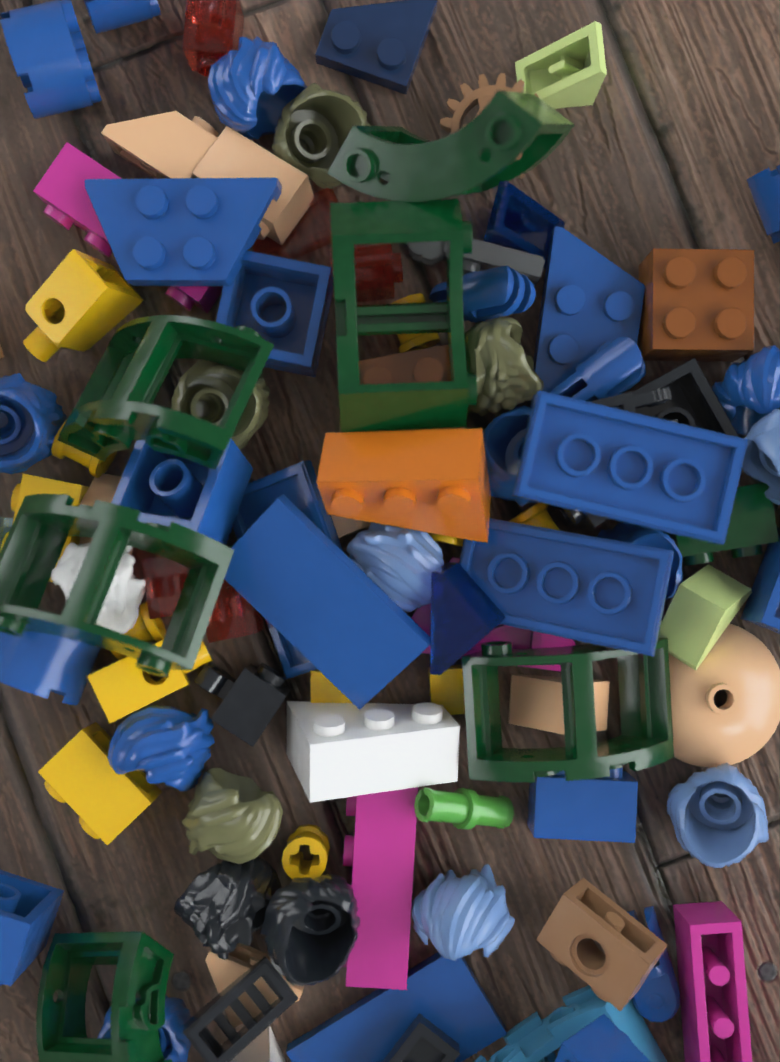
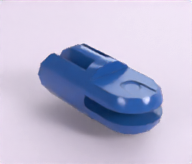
M507 265L463 275V320L477 323L526 311L534 303L536 297L534 284L527 276L520 274ZM447 282L435 285L431 290L429 299L433 302H446Z
M628 337L616 338L587 360L574 368L576 372L556 386L550 393L586 402L625 393L646 375V365L637 343Z
M654 906L644 907L648 929L664 941ZM635 910L627 911V913L639 921ZM667 948L640 990L631 999L638 1013L651 1022H666L675 1016L680 1006L679 986Z

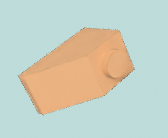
M177 111L107 124L101 132L116 154L154 179L194 178L192 172L219 136L218 132L200 117L194 116L191 121Z

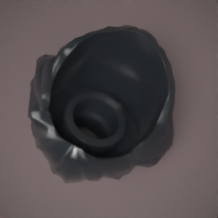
M260 856L242 864L223 860L221 863L210 867L207 871L199 873L183 894L177 899L174 905V912L193 928L202 946L210 947L212 953L225 960L228 959L229 953L234 951L238 943L247 946L251 944L253 940L252 934L263 926L266 908L277 889L282 888L281 882L272 866Z
M338 874L321 875L315 879L311 877L294 878L285 888L276 890L266 908L265 919L259 936L268 947V956H272L275 965L280 967L286 979L292 985H315L336 976L346 964L358 938L357 928L360 926V917L357 916V900L351 885Z

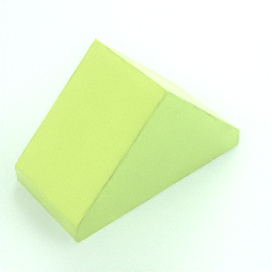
M595 21L515 62L517 82L520 79L525 82L523 93H536L542 101L553 109L593 105L607 74L601 24Z
M706 565L680 583L661 622L658 638H668V653L694 670H697L748 599L752 589L711 565Z

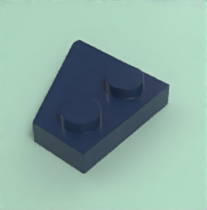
M403 0L331 9L315 53L316 63L406 95L437 10V0Z

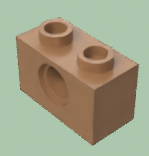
M582 878L562 895L536 939L550 952L554 960L571 969L591 987L592 991L600 999L611 1003L620 1012L640 990L668 944L585 878ZM593 940L603 947L605 953L597 948Z

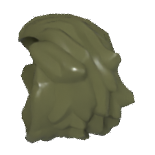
M312 83L282 108L281 116L274 130L273 154L307 174L309 180L313 181L318 187L333 189L343 183L327 172L353 126H370L366 121L367 112L361 109L358 101L351 100L350 96L322 89L317 83Z
M499 317L477 322L464 334L467 374L475 373L477 378V404L468 405L467 414L476 413L479 416H484L491 412L495 417H498L503 411H512L517 404L531 400L538 390H543L544 382L533 371L534 361L532 356H525L523 347L520 345L523 329L517 320L509 317Z
M198 360L179 378L171 399L170 409L195 416L219 426L244 371L221 363ZM261 375L231 437L240 450L248 445L250 438L268 417L270 402L267 397L270 394V389L266 386V382Z
M209 768L204 772L201 783L197 784L194 798L188 805L190 807L186 818L181 821L187 829L186 838L190 840V854L196 855L198 851L204 852L209 850L218 859L242 864L257 858L272 844V841L280 831L283 809L273 791H262L253 779L229 773L221 768Z

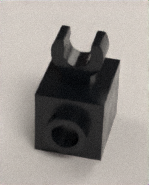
M209 662L208 665L205 664L194 681L205 690L223 699L211 720L252 747L291 691L283 685L286 678L265 663H261L258 668L253 664H249L236 680L213 662Z

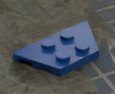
M278 178L85 179V189L122 275L132 286H231L242 267L244 253L254 245L262 230L259 223L272 199L277 201L282 193V185Z
M554 226L550 234L533 359V371L544 382L542 391L548 393L576 372L574 368L587 360L616 338L628 337L637 343L645 291L643 283L566 229ZM535 395L528 401L527 407L533 408Z

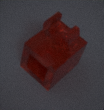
M186 0L182 48L192 71H197L199 74L209 77L212 64L228 54L230 50H238L239 37H243L244 16L239 0Z
M156 555L154 558L141 559L150 619L173 616L190 568L159 555Z
M225 579L206 629L208 643L256 634L264 630L261 614Z

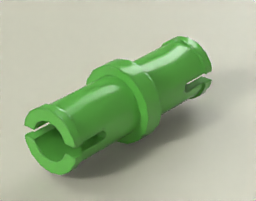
M424 788V790L418 791L414 802L415 814L419 821L452 823L454 827L464 830L472 829L476 825L504 829V827L510 826L514 816V807L508 797L478 795L471 788H458L455 792Z

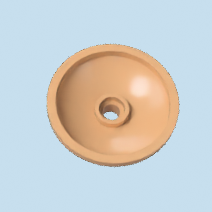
M729 624L697 670L669 654L673 747L676 759L694 766L708 768L717 767L724 763L733 765L749 758L768 742L780 721V669L774 656L762 641L747 630ZM724 689L727 693V701L724 705L716 707L714 695L717 691Z

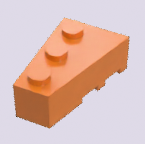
M482 428L325 433L316 483L327 515L488 543L491 491Z

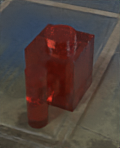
M330 243V259L333 271L332 243ZM390 243L354 244L356 303L394 299V283H403L401 253H392V245Z

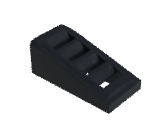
M265 956L184 1023L183 1033L205 1062H230L297 1001L298 996ZM261 976L278 997L271 1005L254 985ZM245 991L261 1010V1013L255 1018L238 999ZM228 1006L233 1009L245 1025L238 1032L222 1013ZM213 1020L228 1038L222 1045L206 1027Z

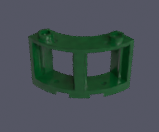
M498 90L487 106L472 121L455 133L435 141L423 139L401 126H353L327 173L341 183L361 193L392 201L422 202L475 194L498 188L500 185L510 182L532 170L561 144L575 124L534 94ZM522 153V157L517 160L518 156ZM380 177H381L382 179L388 181V183H387V184H383V183L381 182Z
M459 199L422 202L330 203L340 431L356 432L466 427L468 405L477 404L476 374H467L463 320V254L472 253L473 233L471 221H462ZM447 241L446 302L356 305L354 244ZM448 333L451 381L360 385L358 336Z
M153 315L129 321L118 328L110 339L89 382L64 424L58 441L105 462L110 454L119 450L129 449L133 440H145L154 451L182 457L216 470L274 344L264 340L258 332L249 327L236 326L234 328L194 317ZM175 359L207 360L244 371L219 426L173 409L152 405Z
M34 494L25 496L0 552V632L16 637H22L24 632H39L86 642L137 659L135 665L137 668L159 676H167L169 670H192L234 550L214 539L174 522H171L169 527L158 523L139 522L138 520L141 515L139 510L118 504L95 500L93 507L80 504L78 507L72 506L74 500L69 495ZM67 537L93 538L62 615L37 610ZM126 545L154 553L190 568L161 647L96 624Z
M658 638L655 656L592 643L564 647L512 649V642L510 641L481 643V651L462 656L469 779L531 783L535 782V777H547L558 774L559 771H565L566 781L609 777L610 769L623 768V765H627L628 762L629 769L639 771L656 766L674 757L668 638ZM617 657L621 736L597 742L592 661ZM561 665L565 747L534 749L502 748L498 666Z
M143 931L55 933L43 964L37 1001L36 1040L39 1062H173L172 1059H164L158 1029L165 1024L166 989L174 954ZM93 965H117L111 999V1038H89L86 1033V993ZM55 991H57L58 998L54 1002L53 995Z

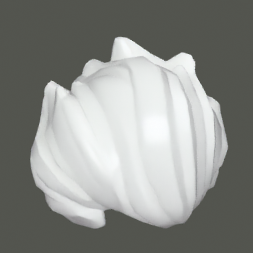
M71 542L65 548L62 557L58 560L57 566L52 570L51 580H53L54 585H59L63 590L65 605L90 543L77 545ZM126 545L96 621L97 625L125 634L134 627L139 616L138 606L141 604L146 592L144 588L145 580L135 579L136 577L133 574V564L136 560L134 556L129 554L133 547Z

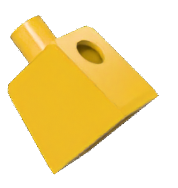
M73 249L26 304V313L38 326L23 340V344L32 355L42 362H47L61 347L84 352L96 344L144 300L113 265Z
M161 640V641H159V642H157V643H155V644H153V645L158 646V647H161V646H162V643H163V640ZM202 641L192 670H169L168 676L158 681L152 679L148 672L135 666L137 659L130 656L108 665L87 677L109 723H112L185 687L190 683L187 673L213 660L204 641Z

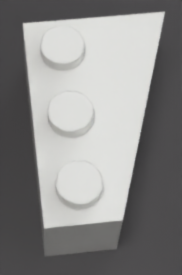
M287 701V756L310 803L458 781L460 725L442 705L430 702L418 704L367 703L359 710L353 703Z

